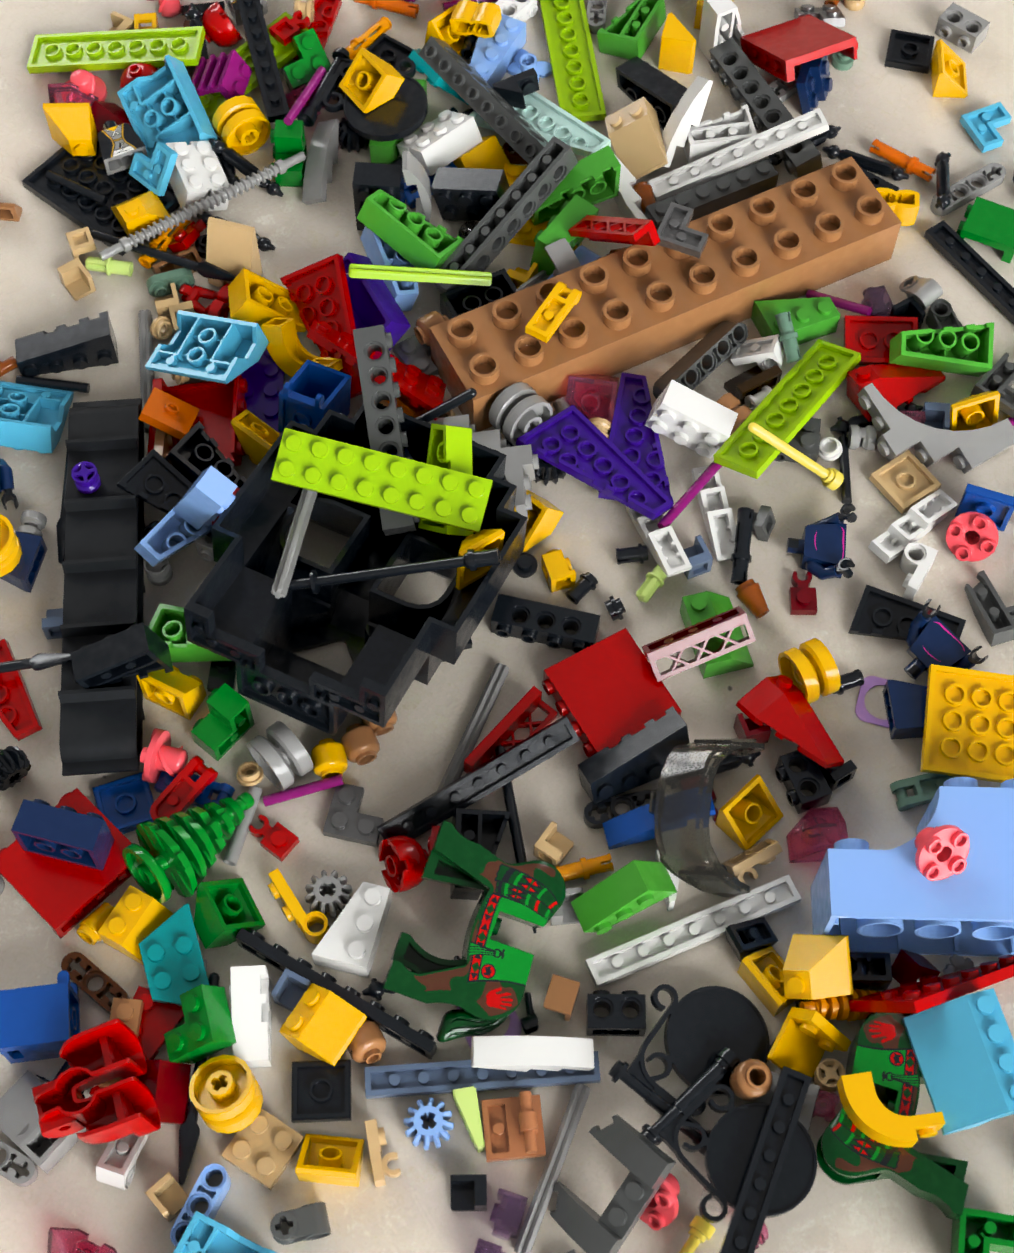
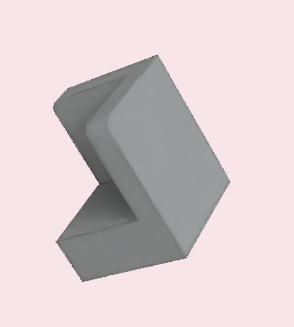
M582 887L566 888L563 904L550 919L551 926L580 923L571 902L583 894Z

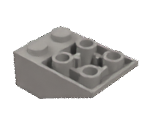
M27 1070L0 1098V1130L48 1174L79 1140L77 1133L86 1132V1128L65 1137H43L38 1120L37 1105L35 1104L32 1088L43 1083Z

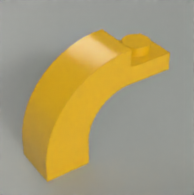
M273 317L261 325V329L269 341L266 348L279 368L290 377L295 375L306 360L337 371L343 368L341 359L318 357L303 347L297 335L295 318Z
M871 1072L843 1075L836 1083L842 1106L849 1119L866 1136L881 1144L900 1148L913 1147L918 1141L917 1134H919L920 1138L932 1137L937 1135V1131L945 1125L943 1112L902 1116L887 1109L876 1094Z

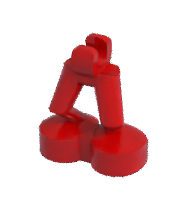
M229 283L222 286L219 291L196 285L193 288L186 284L180 287L179 293L183 294L181 296L182 301L192 300L195 312L228 318L230 311ZM199 298H205L213 301L205 308L198 300Z

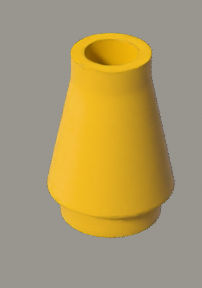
M103 902L98 909L79 923V928L76 931L78 936L90 945H95L97 941L100 942L102 938L98 931L114 907L107 902Z

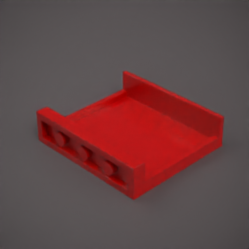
M809 14L740 37L741 49L755 66L787 83L795 80L794 66L835 52H840L854 60L857 59L858 42L855 36Z
M240 374L228 384L209 381L168 387L163 378L153 379L152 391L156 387L200 409L191 429L200 421L205 427L204 431L209 438H214L218 443V449L225 458H230L235 466H242V455H245V452L230 422L234 417L247 409L245 393L248 392V383L246 378H243ZM149 425L147 454L154 449L156 428Z
M626 628L544 669L542 686L548 695L552 694L556 700L555 706L559 714L568 717L575 732L583 742L582 747L588 758L607 746L609 748L615 747L621 741L620 738L628 733L631 736L645 728L644 724L649 720L654 719L657 721L666 715L665 711L672 706L681 716V709L663 682L656 681L650 663Z
M77 788L63 795L55 807L68 806L75 809L77 813L87 815L88 812H92L104 818L114 838V843L103 870L24 851L17 839L7 848L0 850V874L50 925L60 939L132 876L122 856L123 849L132 843Z

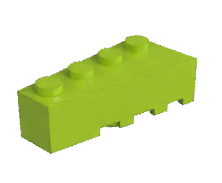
M431 423L426 463L473 475L472 428ZM421 518L418 528L447 535L469 536L473 534L472 531Z

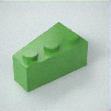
M635 0L626 8V12L619 18L617 16L611 20L612 24L606 29L601 28L597 31L599 52L625 59H632L635 56L641 59L666 20L665 0Z

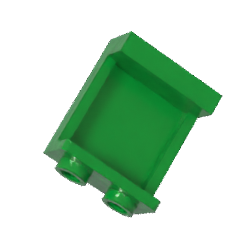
M976 197L974 204L968 205L964 214V218L967 219L966 221L961 220L956 233L963 240L968 238L1004 251L1001 261L1010 263L1014 255V209Z

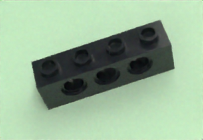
M498 594L491 619V632L504 638L515 637L527 643L538 642L554 649L565 648L578 653L595 644L599 630L600 615ZM523 619L525 621L522 623H517L514 620ZM547 624L551 627L541 628L540 625ZM574 630L576 633L568 634L565 631Z

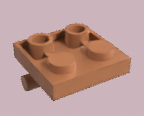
M522 1091L518 1097L481 1100L487 1163L546 1157L540 1094L531 1095V1091Z

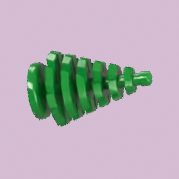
M243 792L236 800L226 797L219 800V805L215 802H209L204 804L203 809L193 807L188 809L186 813L176 812L171 814L170 817L163 816L155 819L153 822L147 821L138 824L135 831L139 845L131 844L122 851L124 862L137 884L146 894L161 904L171 898L174 888L179 895L185 898L191 897L197 890V882H202L207 875V868L209 869L217 860L215 854H220L227 844L225 840H229L232 837L235 826H239L245 817L243 811L248 810L254 805L252 795L248 792Z

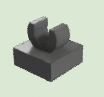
M761 505L759 512H754L752 531H755L757 539L760 541H768L776 523L770 506Z

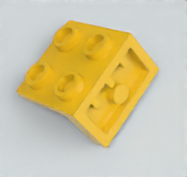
M791 1007L767 1058L780 1070L783 1066H786L809 1077H813L825 1050L828 1052H833L834 1050L847 1052L851 1041L816 1010Z

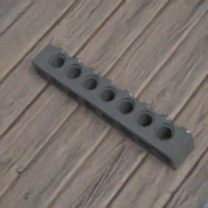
M433 36L429 38L418 55L530 164L548 142L449 44Z
M733 37L709 50L711 56L709 64L712 70L720 74V80L725 87L729 86L730 93L735 101L739 100L741 106L748 105L757 130L760 129L764 132L794 119ZM810 139L775 153L779 160L783 159L785 162L784 165L790 175L794 174L796 178L823 168L821 153Z
M553 136L439 269L485 271L576 166L578 160L572 148ZM434 283L440 293L461 286Z
M384 325L354 329L353 336L370 449L383 453L389 450H396V456L410 459V456L405 457L404 447H408V438L406 431H401L400 422H405L403 408L397 405V398L401 397L399 382H394L393 373L397 372L395 357H390L389 348H393L391 332L386 333ZM373 352H382L380 358L370 359V355ZM377 376L386 377L382 384L373 383ZM387 400L390 402L389 406L385 409L377 408L380 401ZM385 425H392L394 427L389 434H382L381 429ZM379 508L382 530L385 536L417 531L416 523L420 522V518Z

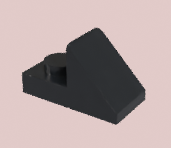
M534 68L492 84L493 89L512 107L526 109L524 96L539 90L537 72Z
M765 917L732 924L725 928L726 939L740 962L754 951L773 946L778 942Z

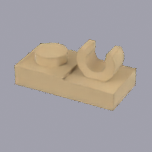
M766 839L722 864L726 867L727 873L734 875L736 883L744 886L746 885L743 880L745 872H748L752 879H757L758 873L752 867L757 864L766 865L776 859L775 856L783 852L778 841Z
M376 1119L364 1121L375 1186L386 1185L385 1175L391 1178L401 1175L400 1169L391 1170L388 1168V1163L392 1160H397L398 1154L390 1152L382 1159L381 1146L387 1145L384 1127L378 1128Z

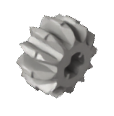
M322 870V878L319 879L317 876L312 875L311 880L313 884L306 885L305 889L309 894L305 896V901L311 904V912L319 910L325 916L327 912H330L331 917L335 918L336 910L338 909L342 912L345 908L344 904H348L352 898L349 895L352 892V886L346 884V876L338 878L337 871L334 870L330 876H327L326 871ZM325 892H327V893H329V894L333 893L334 895H333V896H330V895L326 894V895L324 896V893H325Z

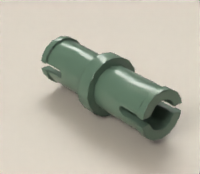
M790 311L775 315L780 332V337L778 338L783 343L787 363L802 359L797 342L799 336L798 332L794 331Z

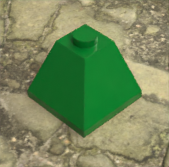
M243 878L206 881L198 884L194 926L205 949L227 946L237 941L235 937L241 928L250 932L251 930L257 931L266 925Z

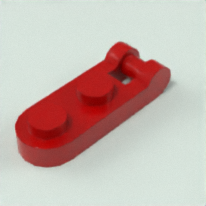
M199 756L193 757L153 802L150 809L151 818L155 820L163 816L170 817L171 814L176 812H185L202 791L217 778L218 772L212 767L208 768L205 766L204 760ZM197 772L200 777L194 782L191 776Z

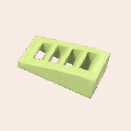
M472 1086L452 1090L453 1100L472 1143L478 1153L484 1152L485 1145L476 1088Z

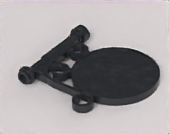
M339 47L333 51L332 57L334 61L329 70L324 74L308 105L303 107L297 116L298 120H303L304 126L312 127L317 120V112H320L322 106L331 113L344 110L348 126L359 136L373 141H393L410 135L422 125L427 116L428 101L424 88L418 81L412 78L416 74L415 63L410 59H401L396 63L395 69L405 80L394 98L367 114L363 113L347 95L343 99L340 93L334 92L353 62L349 57V52L345 48ZM403 67L411 68L408 71H401ZM331 97L333 100L339 101L336 104H328Z
M662 984L652 991L651 1003L656 1010L660 1012L665 1010V1012L640 1046L638 1054L630 1066L626 1061L622 1063L618 1060L608 1074L612 1077L611 1081L616 1083L620 1079L641 1096L644 1102L660 1115H663L676 1099L655 1081L666 1078L673 1068L678 1077L690 1086L713 1064V1061L716 1059L715 1054L724 1046L731 1049L737 1055L740 1063L748 1059H758L766 1064L770 1046L768 1029L756 1006L744 995L733 989L721 986H706L688 993L678 1001L677 991L668 984ZM661 990L668 992L671 997V1003L667 1009L658 1000V993ZM666 1021L664 1029L666 1054L656 1052L646 1058V1062H650L654 1058L660 1059L664 1063L665 1070L660 1075L650 1077L644 1062L645 1051ZM731 1072L723 1074V1078L717 1084H724L731 1088ZM716 1091L712 1094V1096H727L722 1091ZM706 1101L698 1108L697 1111H695L686 1120V1122L699 1124L692 1117L698 1116L704 1112L706 1108ZM680 1128V1131L689 1137L692 1143L695 1145L700 1143V1135L696 1131ZM705 1130L707 1138L709 1137L711 1130ZM705 1148L699 1150L702 1155H705Z
M726 1046L715 1054L716 1059L713 1061V1064L672 1103V1106L652 1126L644 1124L641 1132L653 1144L659 1145L663 1141L675 1153L679 1162L710 1193L702 1199L699 1206L700 1215L709 1223H718L723 1220L727 1214L728 1206L734 1209L769 1104L748 1103L735 1107V1096L732 1089L727 1085L717 1084L723 1078V1074L732 1072L740 1063L737 1055ZM722 1091L728 1096V1104L726 1106H719L713 1099H710L708 1106L714 1112L726 1114L718 1120L707 1138L702 1126L686 1122V1120L713 1093ZM799 1120L766 1218L777 1217L793 1210L805 1199L813 1186L817 1171L816 1151L809 1133ZM680 1128L694 1130L700 1135L701 1140L698 1145L693 1146L684 1142L682 1148L692 1153L705 1148V1168L710 1183L682 1154L678 1143ZM712 1196L721 1205L722 1209L721 1214L716 1217L709 1215L705 1208L706 1202Z

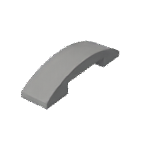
M402 151V171L406 185H416L420 197L416 198V213L420 212L425 215V221L430 222L431 184L428 174L422 164L411 153Z

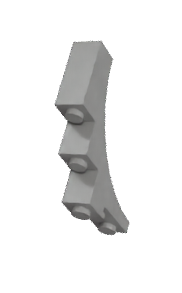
M873 383L863 387L857 394L861 407L869 412L874 427L882 433L876 440L877 448L880 454L886 457L888 461L914 448L917 459L924 463L927 468L947 455L952 454L955 466L966 474L1014 444V427L1008 418L991 426L975 430H945L917 422L901 413L880 394Z
M469 414L437 418L436 421L433 419L428 422L429 424L472 428L473 441L505 454L504 480L517 486L515 498L516 512L528 517V510H532L531 494L527 495L526 490H531L530 481L536 480L535 469H539L538 454H533L531 444L507 447L506 439L501 438L500 429L477 432L476 425L470 423Z

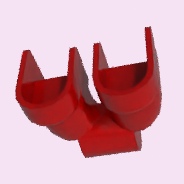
M120 1019L107 1021L69 1038L62 1045L59 1056L65 1059L71 1068L62 1072L57 1079L32 1088L39 1115L38 1120L41 1134L46 1138L65 1137L86 1128V1132L77 1133V1137L84 1143L101 1144L121 1139L131 1134L144 1136L161 1128V1119L156 1101L149 1088L136 1078L147 1073V1061L144 1050L137 1035ZM119 1077L123 1079L96 1090L94 1095L89 1098L83 1099L82 1097L83 1091Z

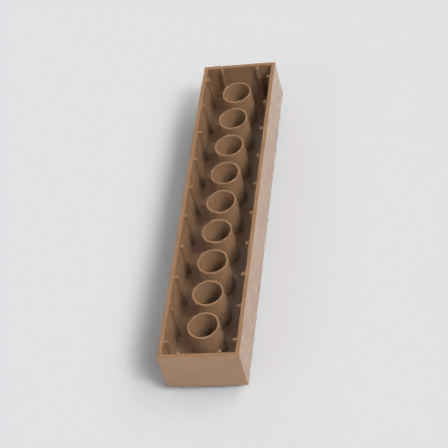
M851 156L691 221L688 228L709 234L708 241L700 258L657 244L655 246L631 245L429 327L431 360L438 368V373L443 383L447 384L446 388L452 398L470 388H474L477 391L476 397L461 404L458 408L462 415L469 414L470 423L475 424L476 431L480 432L492 427L489 422L491 405L505 388L514 383L524 382L529 384L548 403L702 339L722 321L742 322L751 318L754 301L797 299L806 295L808 289L816 291L891 259L902 222ZM561 281L567 284V288L571 290L575 288L581 291L582 296L549 341L545 343L525 333V326L555 285Z

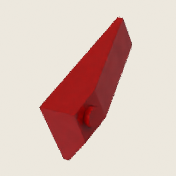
M896 364L866 365L847 372L846 396L870 422L872 417L867 410L861 407L857 394L863 387L873 383L880 394L897 409L903 403L909 404L912 402L915 395L926 393L945 381L946 376L941 371Z
M785 675L766 677L738 700L736 706L759 726H762L764 723L777 731L776 737L781 740L785 738L796 743L799 752L825 769L842 766L845 762L802 691L793 684L792 679Z

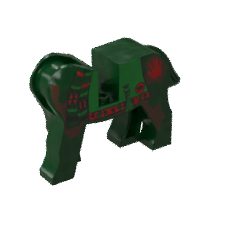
M444 820L441 823L435 843L429 852L420 878L482 892V896L468 924L463 944L462 959L446 960L435 957L422 949L411 935L401 932L382 987L423 1003H447L458 1006L460 1009L450 1010L442 1018L436 1035L437 1040L441 1043L460 1037L484 1035L496 1029L506 1020L508 1015L517 1009L522 1000L534 955L490 939L491 936L497 935L502 919L498 918V915L534 928H541L547 924L561 907L566 894L562 875L550 863L534 860L508 864L482 845L464 838L452 823Z
M872 1012L867 1016L850 1045L846 1075L871 1072L875 1091L881 1103L886 1104L885 1107L898 1115L914 1116L918 1105L920 1084L925 1083L902 1019L915 1013ZM843 1107L819 1138L816 1145L817 1162L822 1171L831 1180L843 1185H853L890 1179L914 1196L926 1199L936 1205L946 1218L957 1220L962 1215L968 1190V1184L964 1182L968 1161L920 1153L912 1147L900 1148L881 1144L861 1132L849 1119Z

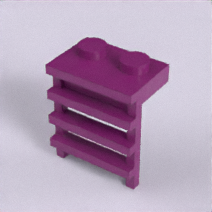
M233 49L230 51V54L221 52L219 57H216L214 54H211L209 59H205L204 56L200 57L199 66H196L191 80L198 96L220 92L228 100L235 96L244 95L253 70Z

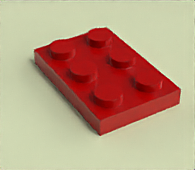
M845 315L844 348L861 353V361L858 365L890 364V340L902 331L918 330V317Z

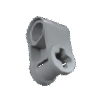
M917 275L911 276L899 286V289L905 292L908 298L912 296L923 310L927 309L943 295L941 286L932 278H923Z

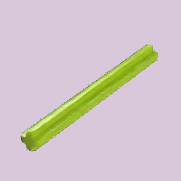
M356 263L349 264L348 268L349 277L358 279L491 286L492 273L484 271Z

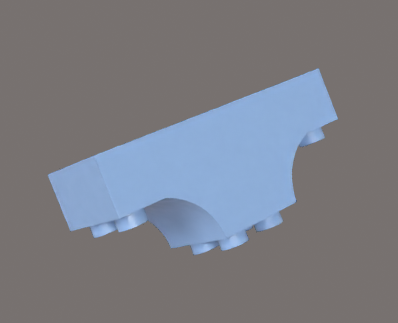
M954 777L946 780L943 786H939L917 826V834L924 828H935L936 826L954 825L964 831L969 836L970 848L966 858V868L960 874H953L945 879L930 881L918 871L915 863L917 851L915 847L916 837L891 850L869 849V843L859 838H847L835 842L834 849H827L811 885L813 934L848 935L850 952L899 954L900 950L904 949L920 955L953 956V954H957L958 956L990 957L1014 955V779L1003 781L1000 784V788L978 787V781L971 777Z

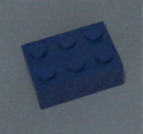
M23 799L11 829L24 851L99 870L104 869L114 843V838L102 816L92 812H88L87 815L77 813L75 809L68 806L53 807L48 802L40 799H34V801Z

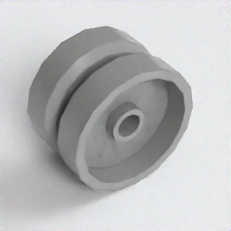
M524 382L514 383L505 388L496 397L489 411V422L495 429H500V433L513 446H516L517 438L553 417L551 405L542 396H539L529 384Z
M276 721L266 729L268 739L260 735L256 736L247 743V748L254 761L263 769L265 776L276 788L284 791L294 784L293 773L298 776H304L314 768V764L306 749L293 732L281 721Z

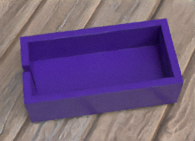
M350 252L343 258L346 273H348L349 264L351 263L372 264L369 257ZM346 274L356 329L384 325L386 333L391 332L394 347L411 325L384 281L350 278Z

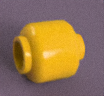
M332 738L322 739L311 750L314 773L322 779L339 774L343 775L347 770L346 752L343 744L340 742H336Z

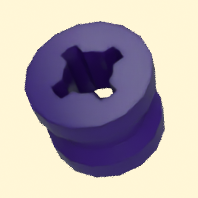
M79 462L71 470V476L79 492L91 494L99 489L101 479L96 466L92 462Z

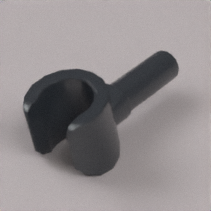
M530 992L524 993L528 1016L520 1019L526 1035L537 1031L539 1028Z

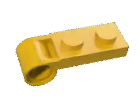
M277 868L268 873L271 882L267 885L275 900L278 898L282 900L285 906L281 910L288 922L294 920L310 943L318 945L330 929L327 917L319 911L306 914L279 869ZM319 923L323 925V929L319 932H311L309 930L313 924Z

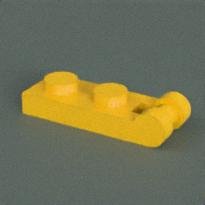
M559 281L525 326V333L547 343L573 306L577 305L582 292L575 288L571 290L567 288V284Z

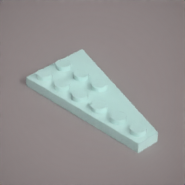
M537 92L524 96L526 109L513 107L547 142L555 136L569 145L574 154L587 157L608 145L611 147V140ZM475 110L470 114V116H474L477 126L494 130Z

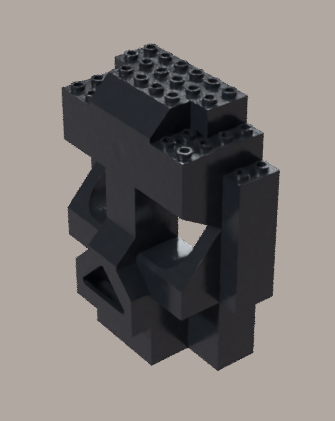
M364 403L353 418L329 409L315 429L292 420L286 426L288 429L370 449ZM378 403L377 408L385 409L387 406ZM404 413L405 422H400L401 431H406L408 438V447L404 448L408 449L415 461L426 463L431 424ZM385 425L381 429V433L389 434L394 427L392 425ZM282 432L239 489L234 501L222 512L211 527L214 562L217 563L184 607L187 641L236 662L239 694L334 736L348 713L384 728L413 680L428 685L442 660L453 665L456 663L523 552L528 517L514 511L517 486L504 480L506 455L472 440L473 475L493 480L481 530L502 529L505 532L504 545L500 552L501 565H493L487 575L461 590L456 588L457 568L430 571L452 581L445 593L438 600L430 604L417 605L394 597V594L407 575L322 586L318 594H313L311 588L288 591L285 598L280 597V599H276L275 595L271 594V588L302 492V488L271 480L283 435ZM389 450V451H387L386 453H387V454H393V453H395V452H397V451H396V450ZM318 493L309 521L344 535L349 540L330 568L298 556L291 580L307 578L311 570H316L318 576L458 557L461 543L467 536L447 535L418 528L419 523H416L417 531L385 536L382 530L379 508ZM342 641L348 648L353 664L344 676L293 653Z

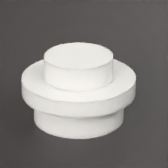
M834 437L822 439L819 444V457L825 461H833L839 458L843 451L841 442Z

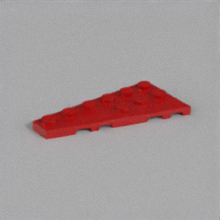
M332 255L280 278L283 285L290 292L289 297L296 304L299 316L307 331H309L313 320H316L318 322L324 321L330 324L332 329L346 332L353 336V330L356 329L342 255ZM313 341L318 346L321 357L341 359L343 368L339 371L352 376L350 399L362 395L358 364H354V366L349 365L345 362V358L341 353H331Z
M313 320L306 337L331 353H341L345 358V362L349 365L354 366V364H358L354 337L351 334L334 330L330 324L324 321L318 322ZM373 352L370 355V359L380 358L382 352ZM390 354V357H395L397 372L393 373L394 382H399L400 393L407 396L410 401L409 404L415 408L422 406L428 411L442 404L447 385L443 383L442 379L421 372L415 365H406L400 362L396 356ZM377 376L374 381L382 384L386 377Z
M1014 955L1000 956L998 961L984 962L979 964L980 966L938 977L937 975L923 976L919 978V982L904 983L900 987L848 1000L850 1012L919 1013L1014 977Z

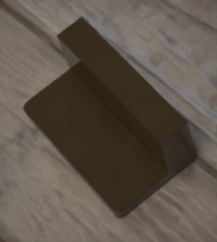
M777 364L765 371L756 365L725 382L724 388L728 393H732L739 399L742 406L745 404L744 398L746 396L755 395L761 391L762 387L769 386L773 389L780 382L782 370Z

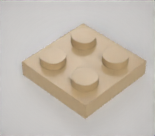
M909 450L873 472L869 478L901 514L940 489L942 485Z
M261 1108L259 1115L253 1123L243 1130L237 1131L221 1156L263 1186L272 1190L303 1144L305 1137Z

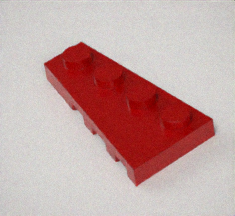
M314 0V21L310 22L307 28H314L323 49L326 46L341 8L342 0ZM298 56L293 58L294 60H299Z
M5 638L0 640V662L15 660L9 642ZM20 670L0 673V719L18 741L43 729Z
M138 986L133 999L144 1002L138 1039L144 1050L146 1060H154L159 1053L158 1050L165 1043L164 1034L177 1028V1025L184 1018L181 1006L176 1004L154 1002L150 989ZM95 1086L91 1088L89 1094L93 1096L96 1090L104 1087Z

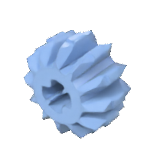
M433 1098L428 1099V1106H424L423 1101L419 1099L417 1100L418 1110L413 1107L407 1109L411 1117L404 1118V1125L410 1127L405 1131L406 1137L415 1136L412 1141L415 1147L421 1141H424V1150H429L430 1142H434L435 1147L438 1149L441 1147L439 1138L446 1141L450 1139L449 1133L445 1130L454 1129V1123L447 1121L452 1117L451 1110L443 1112L445 1108L443 1101L434 1107ZM429 1118L434 1119L435 1127L431 1129L428 1126V1129H424L423 1121L427 1119L429 1122Z

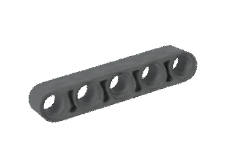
M720 322L654 383V397L657 399L671 380L691 390L696 388L747 340V326L741 322Z

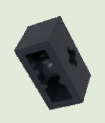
M850 952L853 989L887 990L892 982L890 953Z

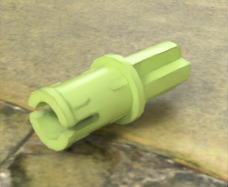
M92 256L87 257L85 260V268L87 270L104 272L108 276L117 274L131 277L134 270L132 261L114 260L112 257L102 261L99 257Z
M658 564L652 572L646 574V580L636 592V597L641 602L647 603L657 589L664 586V580L667 576Z

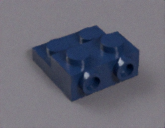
M827 56L803 63L796 86L802 114L817 108L819 101H826L828 91L832 90L833 81L832 78H829L830 72L829 61H826Z

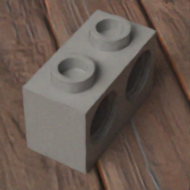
M953 2L939 17L935 34L972 54L985 40L990 22Z

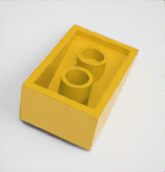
M245 268L240 271L228 286L230 319L258 323L261 327L262 324L273 317L295 318L297 332H305L307 330L299 316L296 304L289 297L290 292L288 289Z

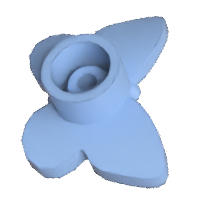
M520 49L517 52L514 62L507 67L510 75H516L534 68L537 72L538 84L539 77L546 78L552 74L551 63L537 61L535 55L528 53L524 49Z

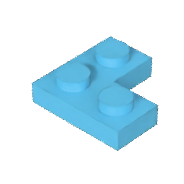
M998 102L961 115L959 122L980 151L984 153L1002 146L1004 139L996 128L1010 124L1012 117L1002 103Z
M157 142L151 159L143 153L135 152L128 174L155 195L165 196L178 153L165 143Z

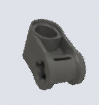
M937 299L930 305L925 319L929 329H942L943 327L950 326L963 327L947 300Z
M311 1203L297 1209L276 1214L270 1223L274 1240L279 1244L288 1245L305 1240L320 1239L330 1235L331 1230L326 1203ZM282 1222H287L288 1226H293L288 1229L289 1234L283 1235L282 1231L278 1230L281 1228Z

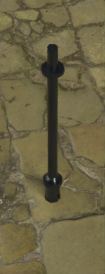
M498 547L481 551L468 549L464 556L318 576L316 570H311L309 577L291 580L288 591L311 588L313 594H318L322 586L466 567L470 571H476L478 567L501 565V556Z

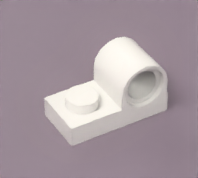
M780 335L746 340L732 353L730 360L734 366L757 362L763 371L776 364L781 369L785 351L783 343L778 338Z
M919 542L909 543L905 547L899 563L901 570L907 574L902 585L906 588L903 598L913 601L936 558L938 550Z
M131 1134L109 1142L96 1165V1180L127 1190L135 1174L136 1159L145 1145L149 1134L144 1136Z

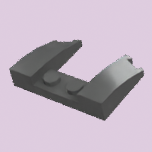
M1005 353L992 369L974 385L970 396L986 391H999V409L1014 418V389L1011 387L1014 384V363L1007 362L1009 354Z
M980 571L977 574V579L980 582L973 589L969 584H966L964 588L974 615L991 647L1014 640V605L1006 608L985 571Z
M619 1115L612 1116L614 1123L602 1130L598 1125L589 1131L598 1142L630 1170L601 1216L597 1214L560 1181L554 1185V1191L558 1192L556 1211L552 1210L550 1215L586 1253H617L676 1164V1161Z

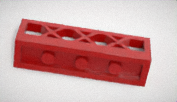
M586 215L568 230L570 236L585 237L589 241L655 246L660 242L653 220Z
M533 686L464 759V772L469 773L491 760L490 758L493 755L496 757V746L513 747L523 741L514 739V732L518 728H529V736L550 725L558 716L557 711L542 701V692L538 688ZM537 707L548 714L543 721H532L531 714Z

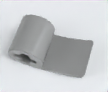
M562 238L544 247L556 268L553 271V277L581 266L566 238Z

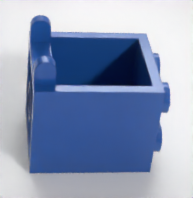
M306 360L279 392L278 431L283 432L291 420L315 429L329 409L348 416L350 414L352 376Z
M65 970L60 971L57 975L56 984L0 990L1 1055L11 1064L61 1058L59 1051L62 1045L69 1038L80 1033L78 986L74 982H70L69 973Z

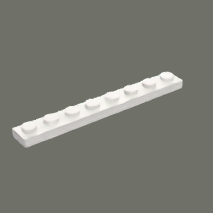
M817 108L648 182L652 186L654 197L658 202L828 131L829 125L821 109Z
M788 874L586 959L585 964L598 989L725 935V928L729 925L767 917L800 903L801 897Z

